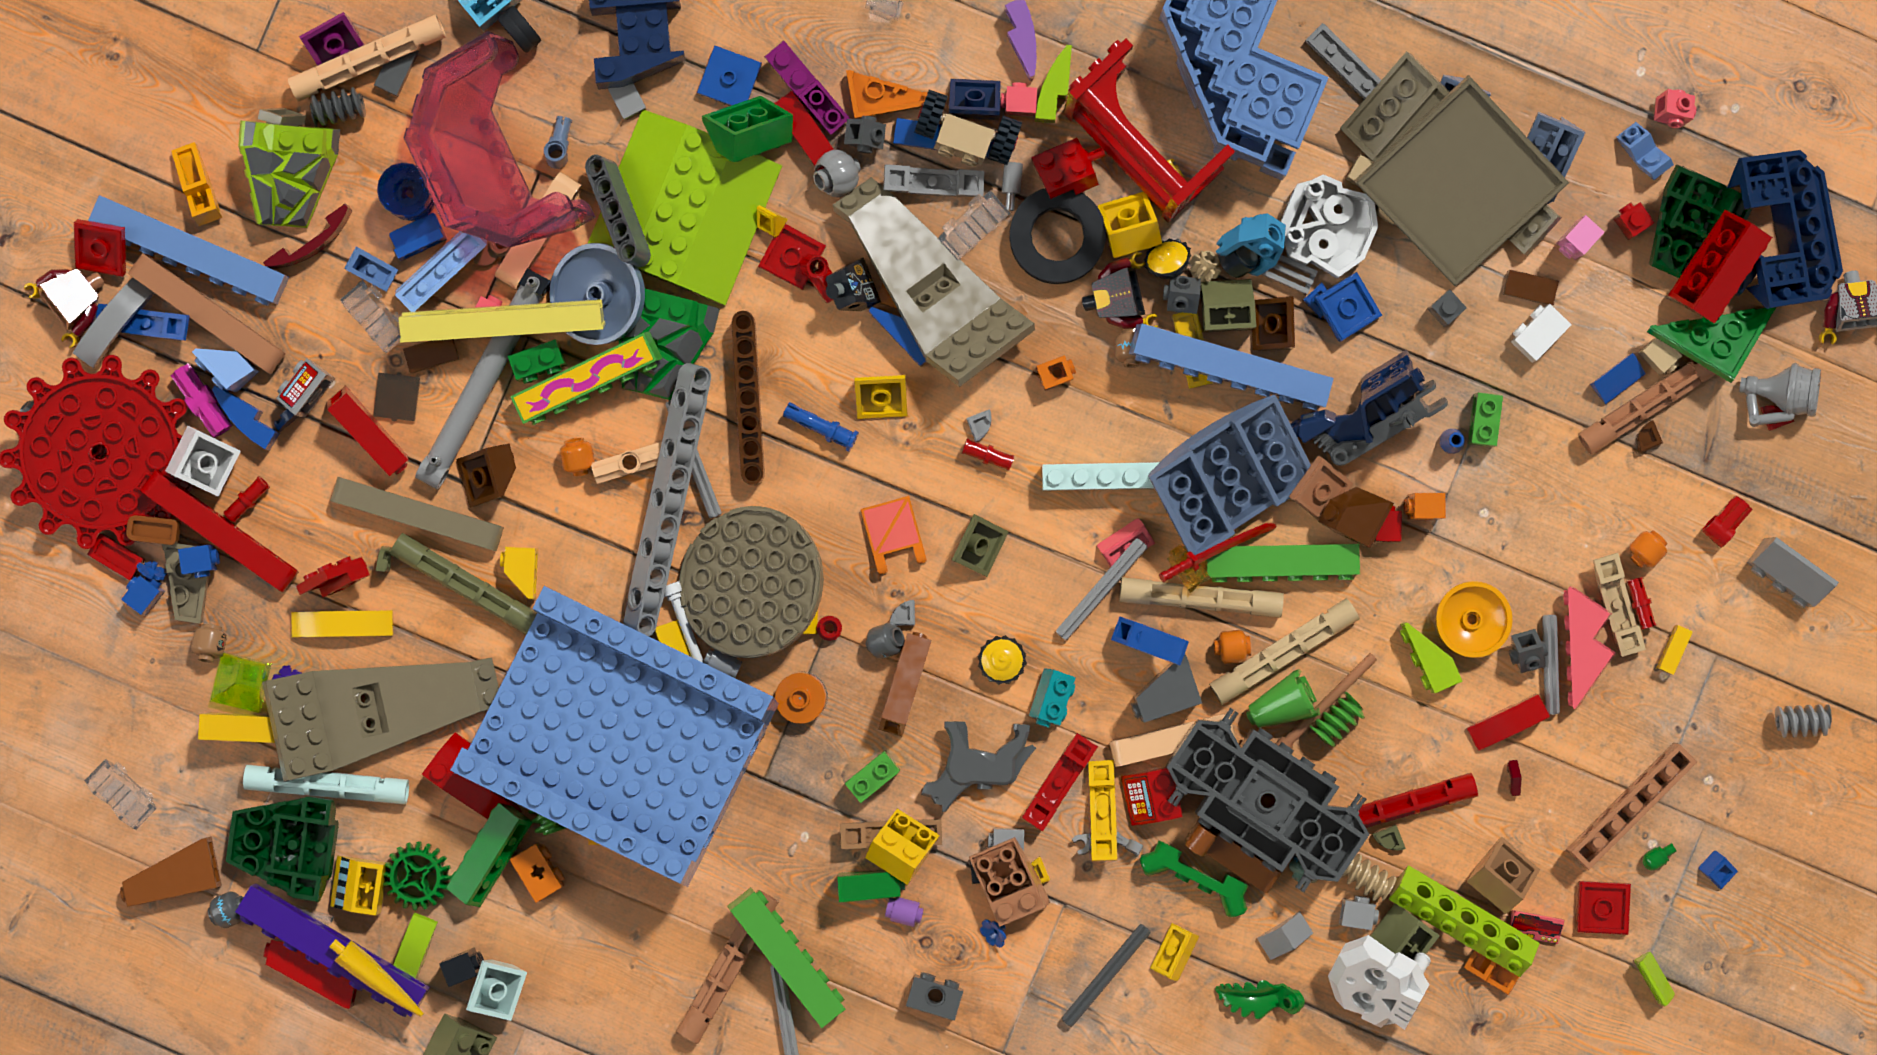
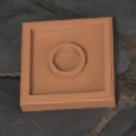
M1317 456L1289 498L1319 521L1329 500L1348 491L1354 483L1325 459Z

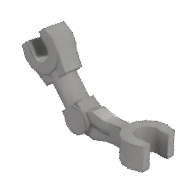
M1117 832V844L1139 856L1143 845L1132 839H1127ZM1090 833L1076 835L1072 838L1073 843L1078 841L1085 843V847L1077 851L1078 855H1085L1091 850Z

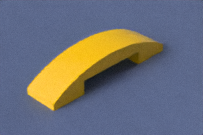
M393 610L291 612L292 637L392 636Z
M1114 760L1089 761L1092 861H1117Z

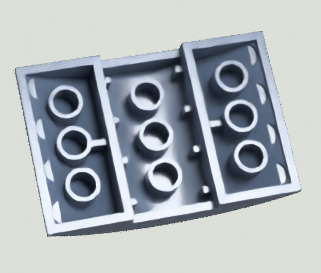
M1272 395L1244 406L1200 430L1170 452L1150 472L1148 477L1187 552L1191 551L1194 555H1197L1235 534L1234 529L1271 505L1279 506L1290 499V494L1311 464L1277 396Z

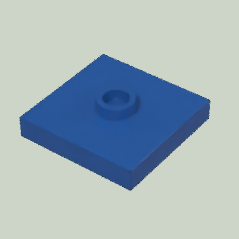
M714 45L697 93L730 106L749 100L762 63Z
M1357 272L1313 298L1339 342L1382 316Z

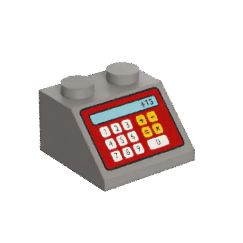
M308 358L305 361L301 360L293 369L295 374L290 381L286 380L282 383L277 391L279 395L276 398L294 415L303 418L308 415L335 379V377Z

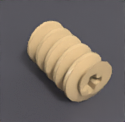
M1357 854L1342 877L1348 876V885L1354 880L1357 881L1356 890L1365 886V896L1371 891L1374 892L1373 901L1379 897H1382V901H1384L1392 890L1396 877L1391 876L1387 879L1388 872L1386 870L1378 874V865L1370 868L1371 861L1366 859L1361 863L1362 855Z

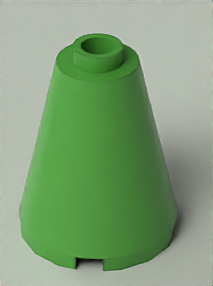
M1300 669L1290 673L1249 705V711L1246 714L1252 726L1257 725L1258 728L1314 718L1320 715L1319 708L1314 710L1312 703L1317 700L1305 676L1299 677L1301 674Z

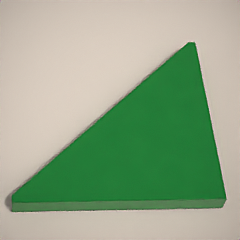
M1776 307L1768 309L1753 308L1721 315L1715 324L1703 317L1690 321L1687 319L1670 322L1660 326L1651 325L1647 333L1732 383Z

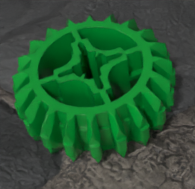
M421 841L416 842L415 849L411 842L406 843L407 852L400 846L397 848L399 856L394 853L389 855L394 863L385 862L386 868L391 869V872L386 871L384 873V877H390V881L384 882L383 885L384 887L392 886L393 889L388 891L387 894L388 896L395 893L398 895L394 899L396 904L404 899L403 908L405 909L412 902L413 910H418L419 903H421L422 908L425 910L428 908L427 900L434 906L438 903L435 895L440 899L445 897V894L440 889L447 890L448 884L443 881L450 880L451 875H444V871L451 869V866H442L441 863L447 857L442 856L438 859L436 856L440 853V849L437 848L431 853L432 845L430 843L426 844L424 850H422ZM409 856H423L431 863L426 866H419ZM403 861L407 875L399 883L398 869ZM427 869V871L422 874L423 876L420 877L422 879L421 882L417 879L415 881L413 880L407 883V881L412 878V875H414V873H412L413 870L415 872H421ZM435 869L437 880L431 891L428 875ZM410 885L416 886L425 896H413L403 889Z

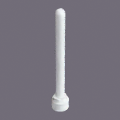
M680 581L666 586L664 597H667V600L672 603L692 658L704 662L692 628L688 623L684 607L681 606L680 591L682 589Z

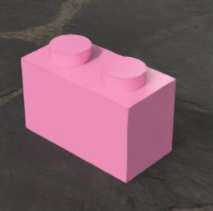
M1585 215L1578 219L1558 240L1559 251L1568 259L1572 257L1576 260L1594 245L1603 235L1604 231Z

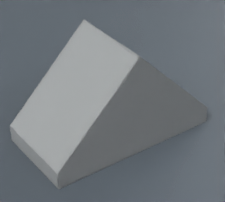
M1299 911L1257 937L1269 959L1272 960L1297 948L1313 932Z

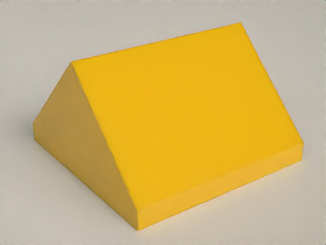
M905 375L854 378L857 419L908 416Z

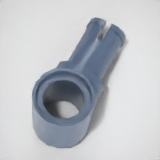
M563 116L556 117L553 136L549 138V142L544 147L546 162L554 169H560L568 162L567 149L569 141L567 138L572 119L565 117L562 120ZM559 150L562 152V155L559 158H551L550 153Z

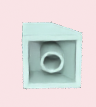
M492 959L482 960L466 1010L511 1021L527 972L513 964Z

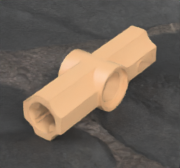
M662 442L593 462L591 467L596 483H604L656 467ZM628 456H633L637 459V466L632 470H628L623 466V461Z

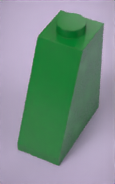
M885 870L839 873L837 876L839 902L900 897L901 890H906L905 883Z

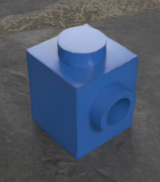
M214 545L178 549L182 575L195 574V578L210 576V571L217 570L216 564L220 563L218 550L214 549Z
M141 575L138 578L135 576L126 586L128 591L121 600L140 615H147L164 594L165 590L160 587L162 583L159 580L149 579Z

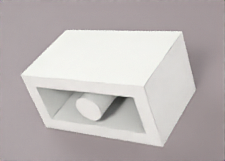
M1551 304L1545 307L1539 305L1530 315L1533 319L1527 325L1522 323L1512 333L1515 338L1511 343L1532 363L1537 361L1572 325Z

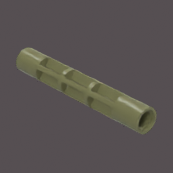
M404 533L398 537L390 551V555L426 574L444 587H448L524 634H527L537 615V612L502 593L489 583L480 580L460 568L457 564H453Z

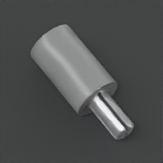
M1009 162L1008 165H1004L1002 193L1007 194L1005 209L1009 211L1010 195H1012L1010 211H1014L1015 195L1021 194L1022 163Z

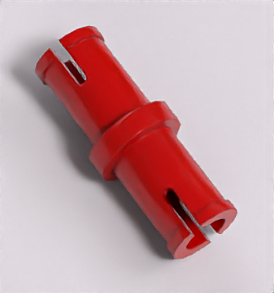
M968 438L961 453L982 460L983 464L987 465L990 463L1007 471L1010 470L1014 460V455L993 449L994 446L990 444L985 446Z
M258 476L244 492L240 491L238 498L223 512L230 521L236 523L249 508H253L256 505L255 502L270 488V485Z
M1643 577L1626 581L1633 600L1631 604L1632 609L1635 608L1641 630L1657 626L1650 606L1652 601L1651 598L1648 599L1642 580Z

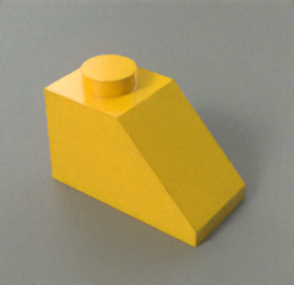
M505 547V552L500 554V567H504V573L528 599H536L538 548Z

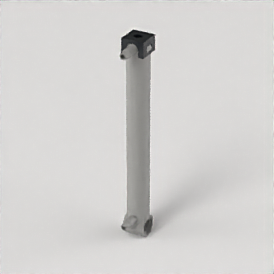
M527 268L510 305L539 304L550 288L551 281ZM521 335L494 336L491 338L429 454L420 464L415 475L416 479L437 490L442 486L453 460Z

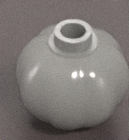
M836 149L828 151L818 159L815 165L814 182L819 190L826 192L828 195L843 197L857 186L859 181L858 172L861 170L860 164L857 159L852 158L846 152Z

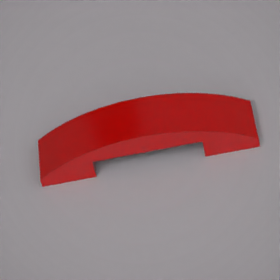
M790 91L774 103L793 114L792 135L814 166L824 153L834 150L793 91Z
M1076 733L1021 818L1043 832L1098 746Z

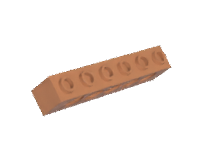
M1672 743L1566 850L1584 868L1590 870L1697 761L1680 744Z

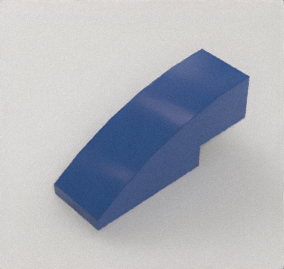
M214 385L212 391L218 403L235 426L250 440L265 450H271L280 433L258 421L263 411Z

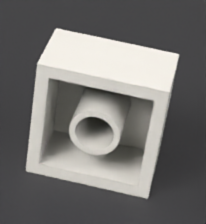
M187 426L165 471L219 496L241 451Z

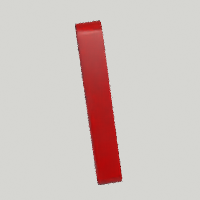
M155 469L140 489L151 500L279 591L284 593L299 573L289 563L160 471Z

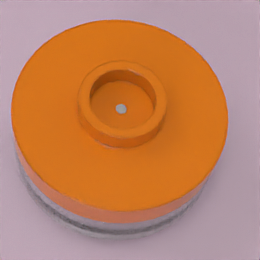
M793 673L784 678L776 689L775 699L779 703L777 709L790 722L808 723L819 717L825 710L828 702L827 688L824 682L813 673Z

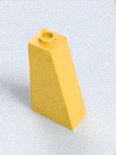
M213 712L199 714L198 740L275 743L269 716Z

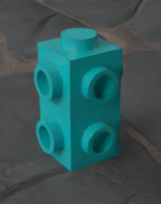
M1044 668L1029 717L1037 719L1036 724L1050 728L1051 724L1060 726L1067 715L1066 706L1068 700L1075 691L1074 682L1076 677L1054 669Z

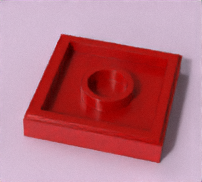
M77 219L74 222L75 268L123 277L126 274L125 227Z
M785 224L777 237H773L758 267L803 290L809 278L801 272V259L807 254L822 256L826 245ZM817 260L811 262V272L814 271L818 263Z
M1579 881L1576 931L1629 935L1631 884Z

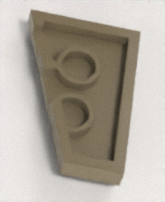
M178 543L176 545L162 544L166 559V571L171 587L170 594L175 620L202 624L209 576L195 578V574L182 575L178 549L196 546Z

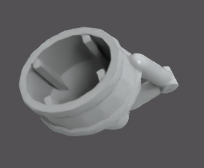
M1793 363L1791 367L1769 378L1758 379L1756 376L1741 377L1740 392L1747 395L1746 402L1750 425L1757 427L1764 424L1791 421L1795 415L1807 414L1810 417L1816 416L1821 369L1813 368L1811 370ZM1756 394L1771 400L1784 412L1759 415Z

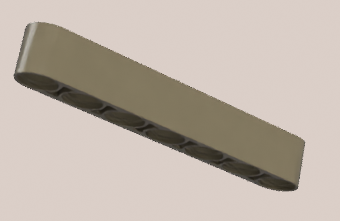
M337 477L330 501L493 551H497L504 527L341 477Z

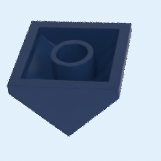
M950 79L949 114L961 119L999 120L1001 81Z

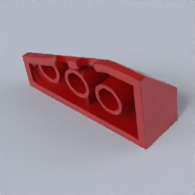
M456 732L436 753L421 774L486 819H489L491 811L498 803L511 805L522 813L517 803L450 771L461 748L468 750L471 745L469 741Z

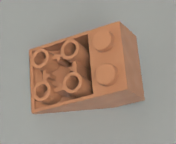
M1015 837L969 856L999 927L1046 908L1050 903L1040 878Z

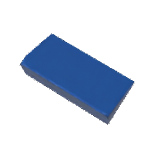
M1631 353L1590 385L1604 404H1607L1646 373L1634 353Z

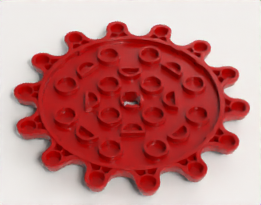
M116 355L106 356L100 371L94 374L85 372L78 359L73 357L65 359L62 363L63 379L59 384L49 385L39 377L31 378L27 382L26 387L29 394L33 397V407L27 412L10 410L4 416L5 425L18 433L19 443L12 449L0 452V465L4 468L18 469L23 477L22 483L11 492V501L17 506H23L31 502L41 505L43 516L39 522V529L45 535L54 534L62 525H72L77 531V543L83 549L92 548L96 543L98 534L103 530L114 532L120 544L124 546L132 545L135 541L130 540L126 534L128 520L131 516L171 519L170 512L140 491L155 469L188 492L193 488V484L165 471L183 436L177 432L175 424L186 413V402L180 398H175L169 402H162L157 399L155 389L160 381V377L155 370H145L140 377L134 380L125 378L121 370L122 361ZM95 445H104L107 449V454L103 459H97L93 456L92 449Z

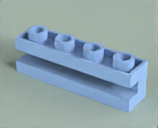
M469 222L397 288L395 296L411 312H415L487 245V240Z

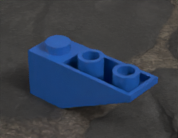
M1119 616L1111 638L1115 642L1177 665H1181L1189 643L1187 640Z

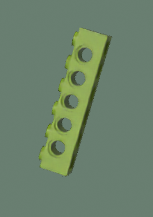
M1409 865L1397 878L1389 900L1519 977L1533 963L1540 944L1538 941Z

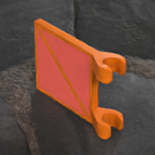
M909 496L861 509L876 568L880 575L888 572L884 558L886 554L913 547L917 563L921 564L927 561Z

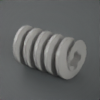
M1818 704L1815 705L1814 709L1811 705H1806L1804 709L1800 705L1795 706L1794 709L1791 706H1785L1783 710L1780 706H1777L1775 709L1776 728L1778 731H1781L1783 738L1787 737L1788 731H1791L1793 738L1797 737L1798 730H1801L1803 737H1807L1808 730H1811L1813 736L1816 737L1819 729L1822 730L1823 736H1827L1828 730L1831 728L1832 714L1829 704H1826L1824 708Z

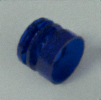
M403 162L394 164L386 169L378 180L377 193L379 201L386 210L401 220L416 221L423 219L431 213L436 205L437 190L435 183L428 174L414 164ZM408 189L414 194L413 198L407 197L405 192Z

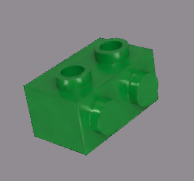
M556 339L508 356L515 379L519 382L523 381L524 384L538 380V376L547 373L548 376L562 371L561 367L567 366L560 343Z

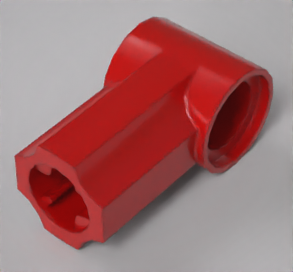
M815 254L805 255L800 261L801 272L809 278L825 303L833 301L826 294L828 286L826 276L832 273L828 267L827 260ZM817 260L818 269L812 273L810 264L812 261Z
M1734 496L1718 515L1716 514L1706 523L1702 532L1722 548L1732 539L1736 533V528L1753 509L1743 499Z

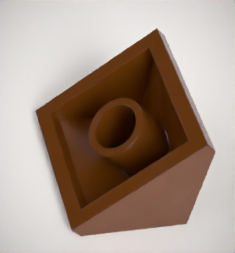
M1294 296L1255 300L1256 328L1252 330V350H1292L1295 348Z

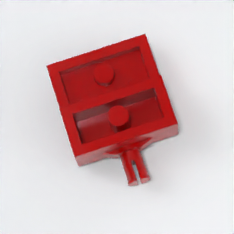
M1076 137L1031 157L1050 199L1070 190H1073L1075 195L1099 185L1092 162L1106 157L1102 147L1088 153L1082 148Z
M351 556L343 558L336 562L337 565L329 563L318 568V571L305 575L303 577L305 581L296 585L299 595L319 588L322 597L329 596L368 577L370 573L367 569V564L362 557L354 560L351 559Z

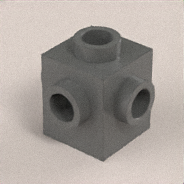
M862 116L861 119H847L844 144L857 147V152L871 154L872 150L883 149L886 124L876 122L877 118L871 116Z
M1177 276L1170 279L1169 285H1164L1163 300H1167V311L1197 314L1201 278Z
M1536 629L1511 635L1512 650H1509L1510 659L1513 665L1517 664L1521 673L1545 667L1544 656L1548 655L1545 642L1540 640Z

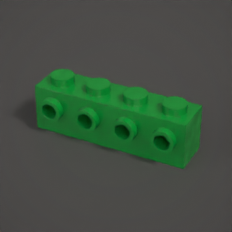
M498 803L491 811L484 827L478 832L475 842L465 853L459 868L452 874L446 889L464 904L481 907L533 822L513 806Z

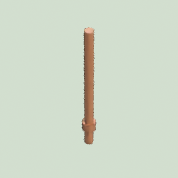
M1369 653L1314 708V710L1320 709V715L1302 720L1285 738L1282 736L1275 744L1279 746L1282 742L1292 749V744L1377 660L1376 657Z

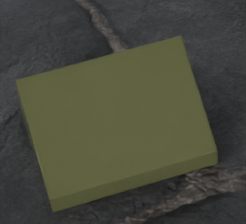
M973 514L952 561L988 577L1009 531Z

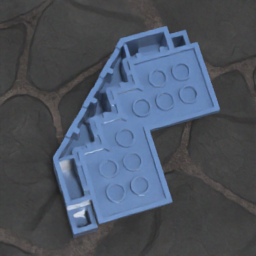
M1166 0L1159 21L1164 23L1178 57L1176 64L1195 109L1199 108L1214 144L1213 152L1218 154L1229 144L1235 151L1229 159L1236 161L1238 158L1260 166V172L1283 180L1288 173L1296 152L1277 145L1274 141L1276 140L1299 149L1329 77L1258 48L1277 0Z

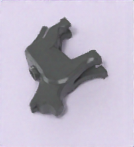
M944 721V728L949 735L951 743L944 772L936 781L926 782L921 795L931 797L934 804L942 805V812H946L957 796L972 784H977V789H992V785H1008L1013 783L1028 757L1036 749L1034 745L1025 747L1030 732V725L1014 724L1015 737L1002 745L995 754L969 748L968 731L965 722Z

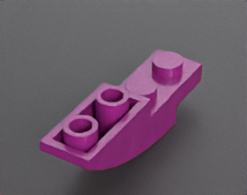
M784 40L764 56L785 84L830 135L841 127L847 119H850Z

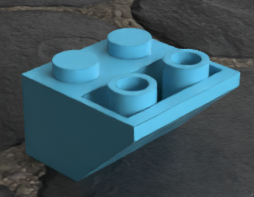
M522 0L458 1L484 32L498 20L501 14L505 13L511 6H516Z

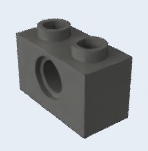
M921 972L920 975L915 974L906 1006L955 1021L963 995V988H959L960 983L945 979L944 983L936 981V976ZM935 988L941 990L943 997L939 1001L930 1000L928 997L930 990Z

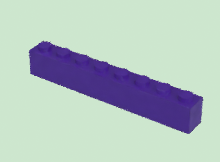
M253 884L250 886L235 911L241 915L239 918L241 921L251 926L253 924L263 928L261 930L263 934L273 939L278 937L284 941L283 945L294 952L300 950L306 954L305 958L316 965L321 963L328 967L327 971L333 976L347 978L350 980L349 984L360 991L365 989L372 993L371 998L381 1004L389 1003L394 1006L393 1011L403 1017L414 1015V1013L368 987L334 961L338 954L329 946L336 939L346 947L351 941L349 938L260 885ZM357 944L398 983L419 1007L430 987Z

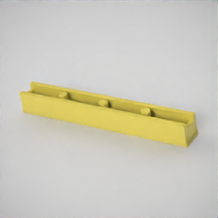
M602 299L402 312V316L399 317L400 343L601 330L606 325Z

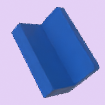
M435 213L426 215L389 234L396 248L394 251L397 258L401 261L447 240Z

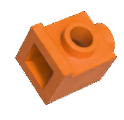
M1065 355L1036 366L1044 391L1072 381L1074 379L1072 374L1076 373L1072 360H1066ZM1059 368L1062 372L1061 376L1054 377L1052 370Z

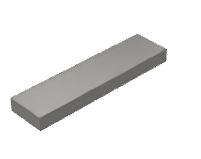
M1324 23L1304 41L1363 100L1381 81Z

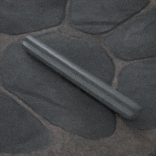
M1139 924L1062 1016L1064 1023L1070 1027L1074 1026L1146 940L1151 932L1145 925Z

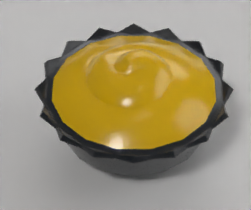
M1169 238L1166 241H1162L1161 245L1154 246L1146 252V257L1143 259L1145 262L1144 267L1148 269V273H1152L1161 279L1176 278L1187 269L1189 259L1192 256L1190 254L1191 248L1187 247V243L1181 242L1180 239L1173 240Z
M1006 635L1002 637L995 636L993 639L987 640L977 656L979 660L978 667L982 670V675L987 677L989 682H996L998 685L1002 683L1009 684L1011 681L1018 680L1019 675L1024 673V667L1027 664L1025 660L1026 653L1023 651L1022 645L1017 643L1015 638H1009Z

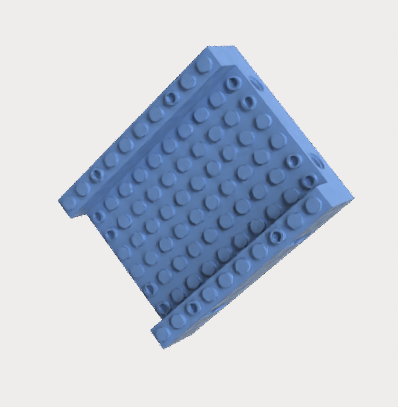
M544 586L532 608L537 612V615L469 749L461 748L450 771L688 887L779 703L773 696Z

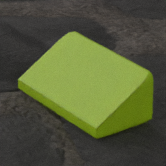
M1647 952L1634 959V963L1657 1003L1665 1007L1673 999L1675 993L1653 954Z

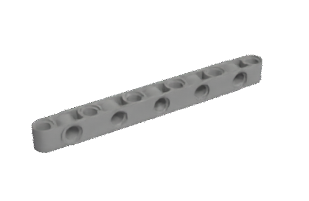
M692 363L682 365L678 372L624 616V625L647 636L652 635L656 629L660 608L663 603L711 382L709 369Z

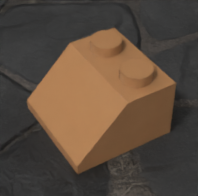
M1501 837L1476 865L1467 882L1503 913L1507 914L1525 898L1540 869Z

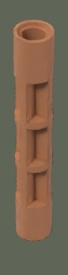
M1690 361L1601 418L1600 422L1597 421L1578 433L1579 440L1588 453L1592 455L1716 374L1697 362Z
M762 892L769 901L765 906L770 912L774 911L779 902ZM740 923L737 924L677 1030V1033L696 1044L700 1042L710 1024L709 1020L713 1019L755 945L753 939Z

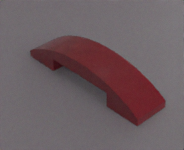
M346 203L325 217L330 227L292 254L285 248L280 249L263 262L264 265L270 269L288 267L301 263L321 252L342 231L351 215L352 209Z

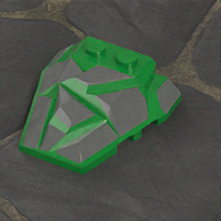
M645 289V302L640 319L635 327L618 341L621 344L644 332L650 331L662 359L656 362L658 367L644 373L640 369L634 372L635 378L621 383L622 389L671 400L680 368L686 363L694 364L699 358L701 351L714 334L720 309L698 303L697 301Z

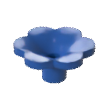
M985 919L982 922L980 932L986 937V941L990 945H996L999 948L1005 945L1006 934L1003 932L1006 929L1005 925L999 927L997 922Z

